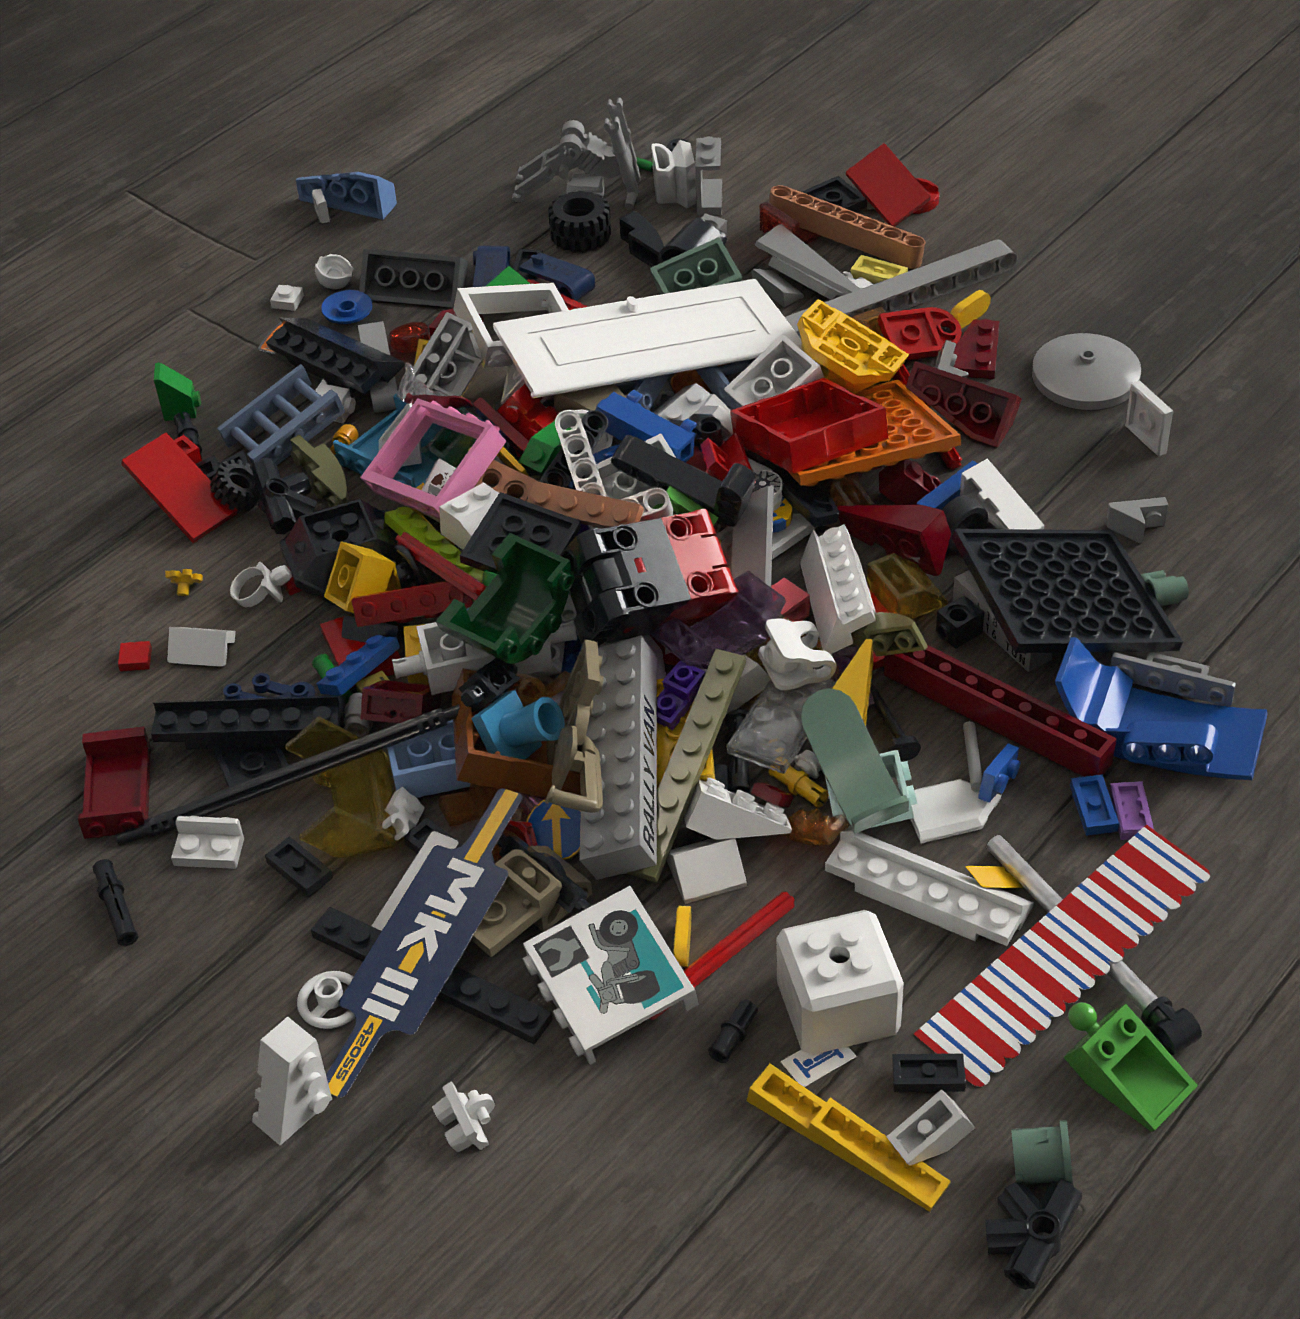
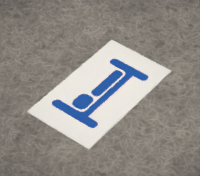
M847 1046L815 1055L799 1050L780 1062L799 1084L806 1087L857 1056Z

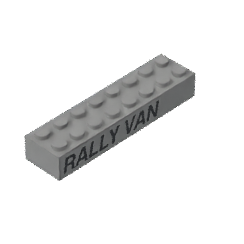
M642 636L598 648V656H602L600 675L604 677L600 694H595L593 698V709L589 718L586 736L592 740L600 753L603 806L599 812L589 813L581 811L580 861L596 880L657 865V656Z

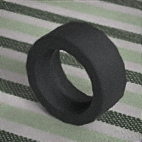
M970 496L956 497L942 509L951 531L947 548L951 552L959 553L952 540L955 529L986 528L988 512Z

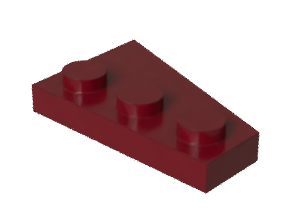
M973 319L955 346L953 354L957 355V359L953 367L968 372V377L995 379L1000 321Z

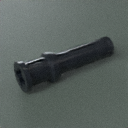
M740 709L732 710L725 716V724L728 727L725 744L730 749V792L736 794L737 790H741L750 794L749 749L753 744V737L750 734L753 718L748 711Z

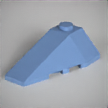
M349 172L299 177L296 179L300 201L314 204L312 190L321 188L327 207L382 220L397 204L394 183L375 175Z

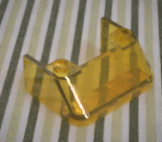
M318 716L285 745V748L307 759L357 740L360 737ZM383 750L312 776L316 783L332 790L334 806L299 835L301 841L327 852L331 856L346 858L394 848L404 839V837L398 841L394 839L396 829L392 825L387 829L382 827L383 821L390 816L385 809L394 792H396L390 761Z

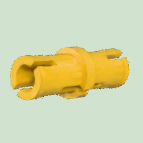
M781 758L775 760L779 767L774 763L771 764L769 775L785 784L793 795L799 794L816 808L823 806L819 799L824 803L829 797L828 790L809 779V774L805 771L796 770Z

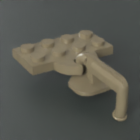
M585 639L558 703L565 723L564 728L561 729L559 739L546 741L547 764L553 765L552 786L545 799V803L548 804L550 802L558 806L589 813L599 812L603 806L600 753L592 740L586 736L589 718L593 709V698L595 694H600L604 677L600 675L602 656H598V645L595 641ZM569 770L580 772L581 795L561 791Z

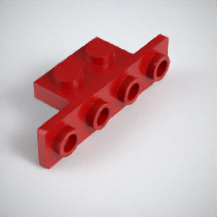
M734 433L720 447L709 438L700 445L703 453L702 460L707 465L706 472L722 482L731 466L735 463L742 464L751 469L741 438L737 433Z
M448 581L354 597L351 600L358 627L391 621L405 623L412 621L413 617L425 616V618L438 617L454 599L464 603L466 608L471 607L473 604L471 597Z

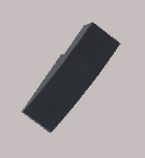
M635 210L619 218L620 236L623 241L629 244L630 254L650 267L658 265V254L664 247V244L653 225Z

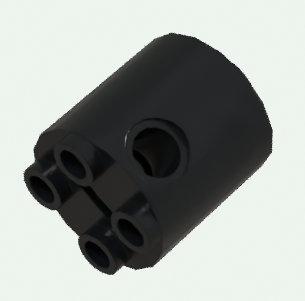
M697 217L693 221L688 222L661 249L658 254L657 263L660 264L717 237H720L726 247L727 237L724 232L717 230L712 224Z

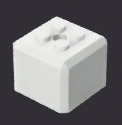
M862 910L781 930L776 938L777 983L802 1051L815 1055L896 1035L901 1027L904 982L876 914Z

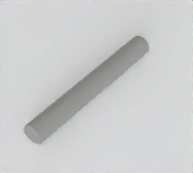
M968 721L963 724L970 784L972 791L979 792L982 770L976 726L974 722Z

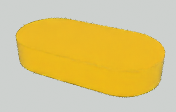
M978 290L956 304L950 313L958 320L961 329H963L973 319H978L987 311L991 297L988 293Z
M679 906L676 911L673 955L681 967H688L691 906Z

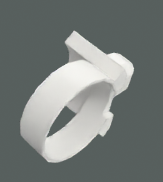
M258 562L256 567H249L235 577L230 587V594L243 607L257 605L268 593L277 602H282L283 595L280 586L291 579V571L286 565L279 566L270 571L263 563ZM257 575H264L259 588L251 596L239 599L240 590L249 579Z

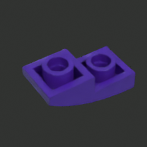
M680 660L662 681L664 689L657 697V723L664 727L667 726L672 731L696 698L705 676V671L683 660Z

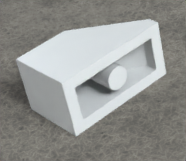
M941 1089L886 1137L910 1166L948 1152L972 1132L975 1126L958 1105Z

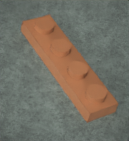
M534 481L527 499L529 503L579 520L581 524L601 529L640 522L644 511L641 504Z

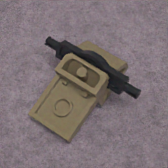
M502 833L496 843L501 848L499 855L502 859L496 862L495 865L506 869L509 875L471 940L492 957L532 924L545 932L568 913H580L592 906L586 901L593 894L591 881L548 846H529L518 836H507Z

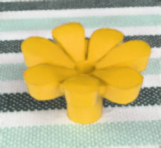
M183 569L182 573L176 570L165 571V577L171 579V583L178 584L177 595L188 596L189 586L193 583H201L203 575L198 573L192 574L193 570Z

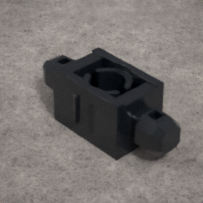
M495 658L480 668L458 688L462 693L461 701L466 707H474L479 713L503 696L521 679L516 675L518 667L515 664L506 663Z

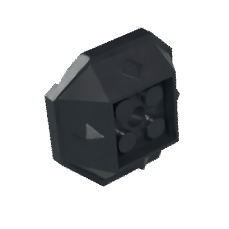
M358 499L300 516L289 535L280 541L281 551L291 571L295 586L309 594L322 597L323 601L331 605H336L325 598L324 594L340 542L372 549L395 562L392 549L398 544V541L395 540L398 534L385 523V512H388V510H379Z

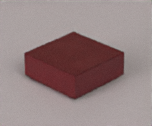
M757 782L751 791V794L778 807H790L794 798L791 794L769 783Z

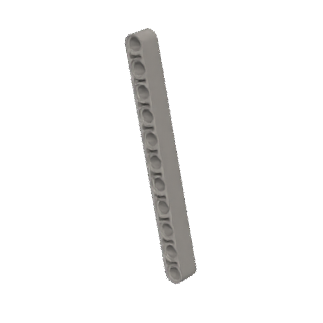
M997 239L825 303L865 325L876 321L880 313L903 311L1005 273L1015 266L1018 258L1016 253L1003 241ZM808 309L785 317L800 338L797 323Z

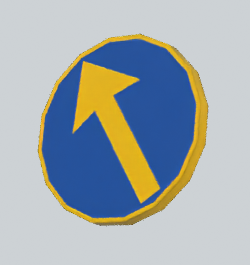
M545 800L532 809L527 822L532 823L538 846H548L563 860L572 858L580 851V810L558 806L550 802L546 804Z

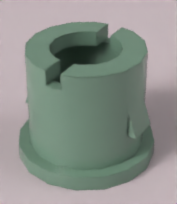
M1067 1120L1059 1121V1126L1011 1129L1017 1183L1024 1182L1026 1185L1049 1184L1052 1181L1062 1179L1073 1184Z

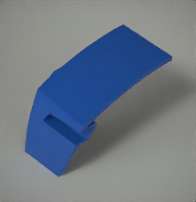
M1070 638L1055 680L1058 692L1071 716L1117 738L1114 751L1115 757L1177 772L1225 779L1253 780L1268 715L1267 709H1248L1205 704L1132 688L1134 680L1117 666L1100 664L1078 638Z

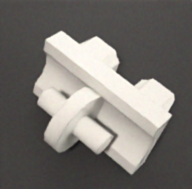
M452 1082L443 1086L442 1088L446 1096L433 1105L432 1108L436 1117L444 1126L455 1119L459 1122V1124L445 1132L449 1145L457 1152L468 1148L472 1144L480 1150L488 1146L489 1142L478 1119L481 1124H486L491 1120L489 1113L495 1107L492 1097L488 1094L479 1095L477 1090H472L468 1093L470 1099L468 1101L464 1093L457 1092Z

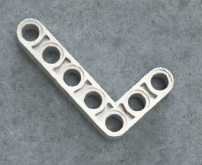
M573 410L560 412L556 416L555 426L576 490L607 497L580 416ZM575 426L571 430H566L568 427ZM578 450H583L579 454H574ZM591 474L588 478L581 479L582 476ZM652 488L620 499L642 505L644 511L640 521L673 516V507L669 495L661 488ZM657 504H664L659 509H653ZM588 526V527H589V530H590V529H595V528H597V527Z

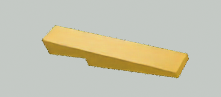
M772 1064L766 1067L749 1089L747 1102L929 1212L950 1185V1180L923 1161L909 1166L888 1138L831 1097L827 1102L823 1101Z

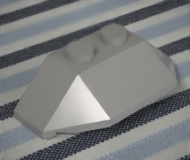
M446 312L397 392V397L405 400L407 393L411 395L462 397L482 363L470 322Z

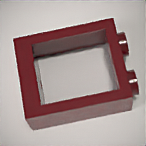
M382 680L362 689L360 719L402 723L440 708L441 693L432 695L429 684ZM391 712H397V716H391Z

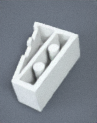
M286 1017L260 1041L257 1073L262 1077L261 1088L255 1089V1098L259 1101L258 1112L253 1114L252 1122L279 1145H282L315 1114L324 1111L332 1100L317 1040L289 1017Z

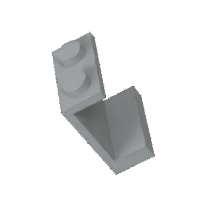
M704 137L697 138L696 140L697 216H703L705 213L712 216L722 214V179H703L704 170H720L721 138Z

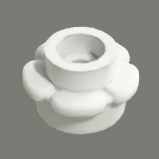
M805 750L802 754L794 757V768L796 770L805 771L813 779L819 777L818 772L821 770V766L812 751Z

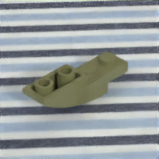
M300 435L290 439L293 450L291 451V457L297 466L301 465L311 479H313L311 487L314 494L319 499H324L330 508L350 502L343 469L332 451L324 443L314 448Z
M876 612V621L852 632L853 644L835 652V655L857 653L866 639H872L873 651L877 657L922 651L928 646L915 621L909 617L895 613Z

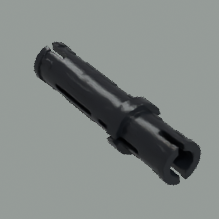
M103 859L97 861L92 867L99 885L97 892L100 899L105 902L117 942L121 946L131 945L137 941L138 934L134 928L123 896V883L117 879L111 860Z

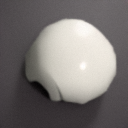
M330 254L324 257L320 256L317 264H315V275L318 282L324 287L334 290L342 289L350 282L353 276V267L341 255Z

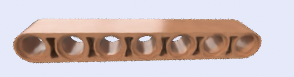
M777 185L770 189L768 214L770 216L892 263L908 267L909 269L921 266L925 248V240L922 237L786 186Z

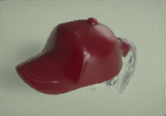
M408 362L405 363V373L398 388L400 400L411 405L419 398L430 403L435 401L444 408L449 406L455 409L473 407V404L467 398L446 396L441 391L430 390L424 383L416 379L412 365Z

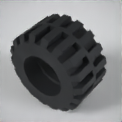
M584 191L568 192V194L560 195L559 198L554 199L552 204L549 205L550 237L557 247L561 246V249L572 252H584L586 250H594L597 246H602L604 242L609 240V235H611L610 207L608 201L602 198L601 195Z

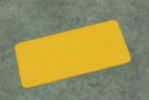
M966 866L972 876L984 888H1024L1004 866Z

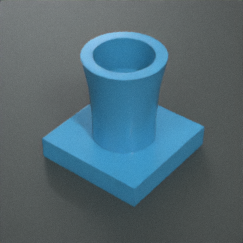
M516 690L506 692L471 718L488 753L495 754V751H499L503 756L524 760L542 746V741L558 740L561 729L564 728L565 724L563 713L553 699L542 697L532 704L523 707Z

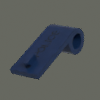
M478 246V250L473 251V265L475 266L473 287H485L504 269L510 266L509 246Z
M543 253L532 255L531 259L519 266L520 271L554 283L559 293L575 301H578L595 288V277L591 271Z

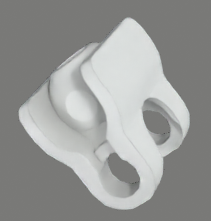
M778 618L767 620L765 629L770 637V641L766 646L760 647L758 655L776 688L791 690L809 683L824 682L833 676L837 665L831 654L827 651L812 649L816 646L819 632L812 622H790ZM825 665L824 667H822V668H820V669H817V670H816V669H813V668H816V667H820V666Z

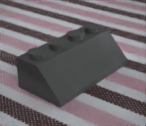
M364 248L359 291L367 294L372 301L454 308L457 288H466L469 262L462 257Z

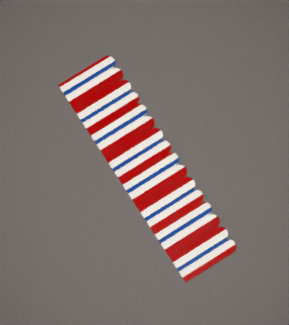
M1146 824L919 1028L914 1035L936 1054H963L966 1080L977 1087L987 1085L990 1081V1073L988 1071L993 1073L1002 1071L1006 1064L1005 1058L1017 1057L1021 1051L1020 1044L1032 1043L1036 1038L1035 1030L1042 1031L1050 1026V1016L1058 1017L1064 1014L1066 1010L1064 1002L1074 1003L1078 1001L1081 995L1080 989L1086 990L1093 987L1095 984L1094 975L1103 976L1107 974L1110 970L1109 962L1121 961L1125 954L1123 948H1135L1139 943L1138 935L1145 936L1153 931L1154 926L1152 922L1159 923L1164 921L1168 915L1166 908L1176 909L1180 907L1182 903L1181 896H1191L1196 891L1195 883H1205L1210 878L1209 870Z

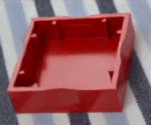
M824 377L792 388L782 394L761 399L730 411L733 434L737 433L740 436L743 446L792 474L889 439L886 407L863 396L855 395Z

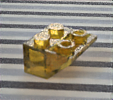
M894 553L868 563V588L889 613L900 614L913 619L948 605V600L918 564Z

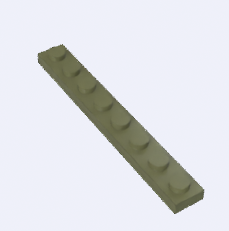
M715 649L657 790V865L627 872V874L658 882L747 663L745 656Z

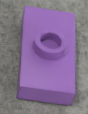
M1143 781L1110 783L1109 791L1119 822L1120 840H1130L1146 824L1154 830Z

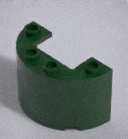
M509 533L492 554L498 572L496 577L468 610L464 603L454 599L436 620V623L443 632L506 663L514 664L522 662L532 655L539 654L551 633H555L559 629L562 622L561 615L567 602L569 590L574 583V576L571 574L570 560Z

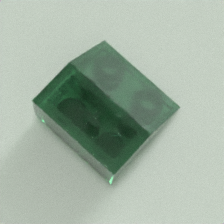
M463 407L457 409L461 414H472ZM441 426L420 450L435 462L440 458L457 468L468 453V449L473 446L477 439Z

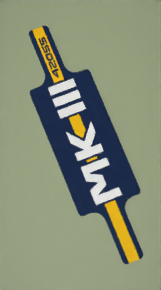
M504 788L499 789L464 845L455 849L436 845L430 851L339 1001L341 1007L354 1013L356 1025L326 1074L332 1095L342 1098L348 1093L377 1042L385 1033L397 1030L412 1035L418 1030L509 875L506 869L500 868L492 862L491 852L523 799L521 794Z

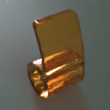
M563 671L546 687L535 677L518 674L521 679L509 691L516 690L521 702L530 705L542 697L551 698L563 690L571 673ZM526 684L531 685V689L527 690L528 695L523 694L522 691L527 689Z

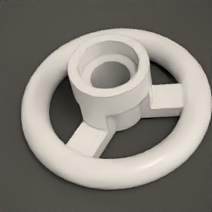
M328 971L308 980L301 988L297 998L298 1012L303 1020L314 1027L322 1029L337 1028L352 1021L355 1015L350 1010L335 1018L325 1019L322 1017L328 1010L340 1006L339 1001L343 996L341 982L349 985L354 976L341 971ZM314 989L318 1005L310 1012L307 1000L309 994Z

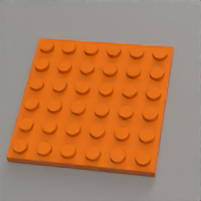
M899 380L870 386L855 394L886 407L889 439L798 473H789L800 486H813L822 480L841 479L846 474L868 472L873 467L881 465L892 466L901 460L909 458L920 459L925 454L950 451L952 447L961 445V435L913 392L906 388L904 384Z

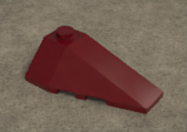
M917 361L913 364L905 386L970 438L995 447H999L1013 425L1022 398L1015 394Z
M858 505L837 507L841 525L845 524L849 534L870 546L874 543L882 546L886 550V555L895 558L897 555L909 561L908 567L916 571L937 577L942 573L951 535L943 510L924 505Z

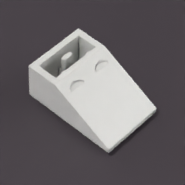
M707 778V781L699 779L684 816L686 828L716 840L789 834L792 830L787 815L783 813V808L767 802L765 806L754 802V796L741 790H737L736 794L725 790L723 783L712 778Z

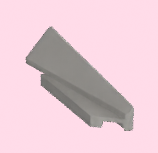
M781 224L758 239L754 245L773 255L768 264L769 266L831 300L860 290L858 286Z

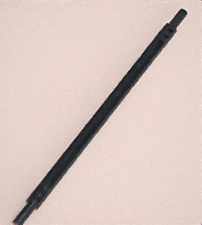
M459 704L444 710L440 707L145 819L143 824L138 825V828L133 827L115 834L117 843L121 846L147 835L154 837L177 828L175 822L178 816L206 817L448 725V721L457 718ZM471 707L472 712L476 711L474 707Z

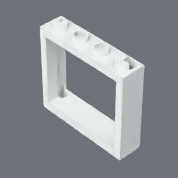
M554 283L457 288L453 308L457 317L471 323L482 358L481 364L483 368L511 366L513 361L501 341H492L479 314L548 310L549 313L569 310Z

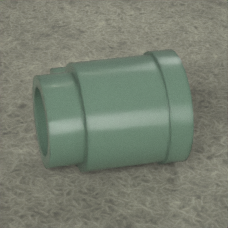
M1163 570L1141 574L1160 606L1177 604L1181 600H1186L1189 596L1188 584L1183 576L1166 577Z

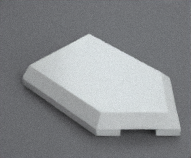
M962 779L915 789L917 804L911 805L914 818L910 820L920 843L980 830L986 824L993 808L997 806L1001 795L996 794L990 803L978 799L979 792L972 791L971 784Z

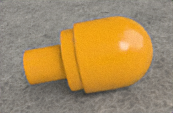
M345 424L337 430L332 441L337 440L349 446L358 439L359 432L355 426ZM332 445L330 450L335 455L334 445Z

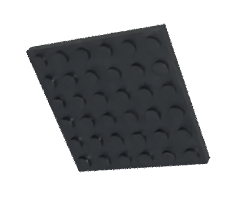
M954 530L952 540L1015 653H1065L1071 637L1078 638L1089 652H1164L1180 650L1183 644L1181 637L1113 530Z

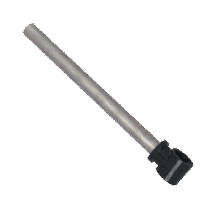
M997 835L988 842L987 850L1048 913L1063 900L1002 836ZM1122 960L1115 963L1109 962L1110 970L1107 975L1143 1012L1141 1015L1142 1022L1146 1026L1151 1027V1033L1172 1056L1201 1038L1202 1031L1200 1025L1191 1012L1184 1008L1175 1011L1172 1008V1002L1167 997L1162 996L1158 998Z

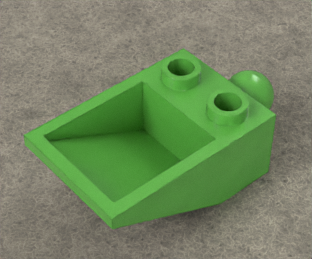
M1077 1003L1069 1010L1068 1019L1071 1026L1079 1031H1086L1087 1034L1063 1058L1088 1086L1151 1132L1155 1131L1198 1086L1127 1004L1108 1013L1098 1023L1096 1022V1011L1088 1003ZM1108 1049V1055L1105 1054L1103 1051Z

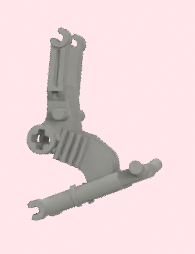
M620 97L617 98L616 105L612 103L611 99H608L607 110L610 113L613 124L606 118L604 129L609 133L612 146H607L605 141L603 142L602 139H598L596 135L593 136L591 132L584 134V126L579 121H567L562 127L561 140L558 145L545 150L522 167H519L516 182L520 184L515 186L512 200L514 202H522L526 196L551 181L553 177L559 175L560 178H567L569 170L578 167L584 173H588L589 176L596 174L606 178H614L621 174L628 193L624 207L626 210H633L639 192L637 184L640 181V174L630 138L631 131L627 127L622 110V99ZM568 131H570L571 133H574L576 131L578 135L576 136L575 134H568Z

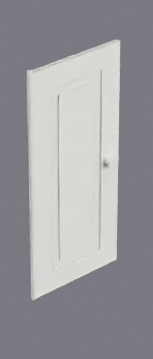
M756 279L638 299L629 296L626 301L493 323L494 331L531 391L532 398L756 359L782 334L802 350L801 338Z

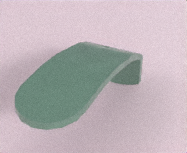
M830 688L818 690L809 696L803 705L801 713L803 729L854 834L908 812V798L906 795L901 796L850 696L840 690Z

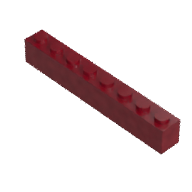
M929 645L922 651L885 655L884 676L1084 777L1103 775L1113 763L1117 738Z

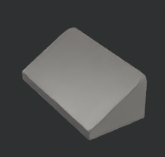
M752 270V279H756L767 295L781 306L786 307L804 298L803 293L772 270Z

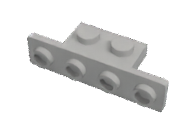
M1150 651L1146 660L1120 653H1113L1110 666H1117L1134 680V684L1231 707L1236 683L1208 676L1210 666Z

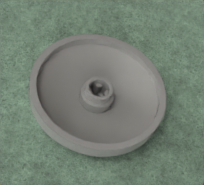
M1089 333L1064 335L1047 342L1037 351L1032 367L1033 381L1043 395L1060 405L1082 410L1105 409L1123 403L1129 399L1131 383L1140 380L1141 376L1139 359L1130 348L1115 339Z

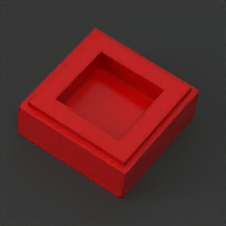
M150 641L120 643L119 670L150 669L152 652Z

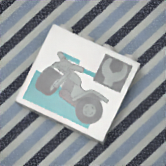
M631 886L523 943L527 956L522 959L531 976L538 974L542 982L537 985L545 1001L553 1000L557 1007L553 1013L562 1029L569 1028L573 1036L568 1039L578 1057L584 1054L590 1065L596 1062L592 1051L594 1048L680 1001L686 1011L699 1005L694 987Z

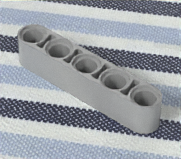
M383 321L358 325L361 343L390 355ZM395 376L388 383L379 379L370 389L374 413L396 410L393 398L398 392Z

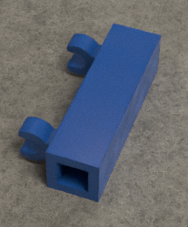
M632 390L626 398L612 392L606 399H602L597 404L595 410L602 412L608 419V427L605 432L622 441L625 435H632L646 441L662 434L677 459L686 463L693 456L696 433L692 432V430L697 426L696 422L685 419L680 427L637 403L643 397V394Z

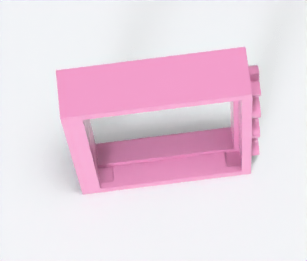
M417 398L360 478L375 494L440 519L439 506L474 488L506 443V440L499 433L500 428L494 426L489 420L483 422L470 413L464 415L453 407L444 408L435 401L430 403ZM432 423L477 439L437 496L393 479Z

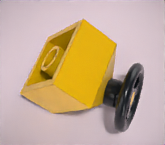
M340 542L324 597L345 611L354 613L351 602L354 597L403 589L408 585L414 587L429 583L415 557L402 545H395L393 547L392 554L395 561L393 562L372 549Z

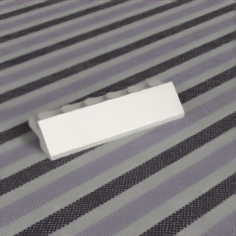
M845 524L830 528L819 537L813 529L800 565L807 592L810 595L809 599L822 649L832 654L853 644L851 633L876 621V611L859 556L853 547Z
M853 830L841 832L839 843L825 863V871L854 882L855 892L973 941H976L977 937L981 935L1008 946L1016 930H1020L1034 905V902L1002 889L984 888L975 878L864 833L858 832L854 834Z

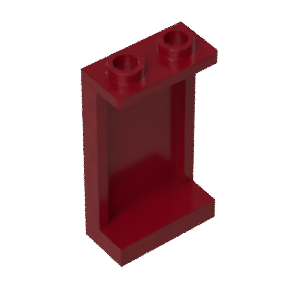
M145 726L83 734L82 744L86 753L83 813L78 814V822L84 839L111 836L133 827L138 828V825L143 824L144 820L148 819L151 746Z

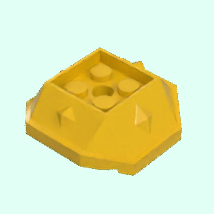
M819 299L800 317L797 323L801 336L802 350L820 365L823 376L826 379L844 387L853 394L878 382L889 381L904 364L909 355L889 340Z

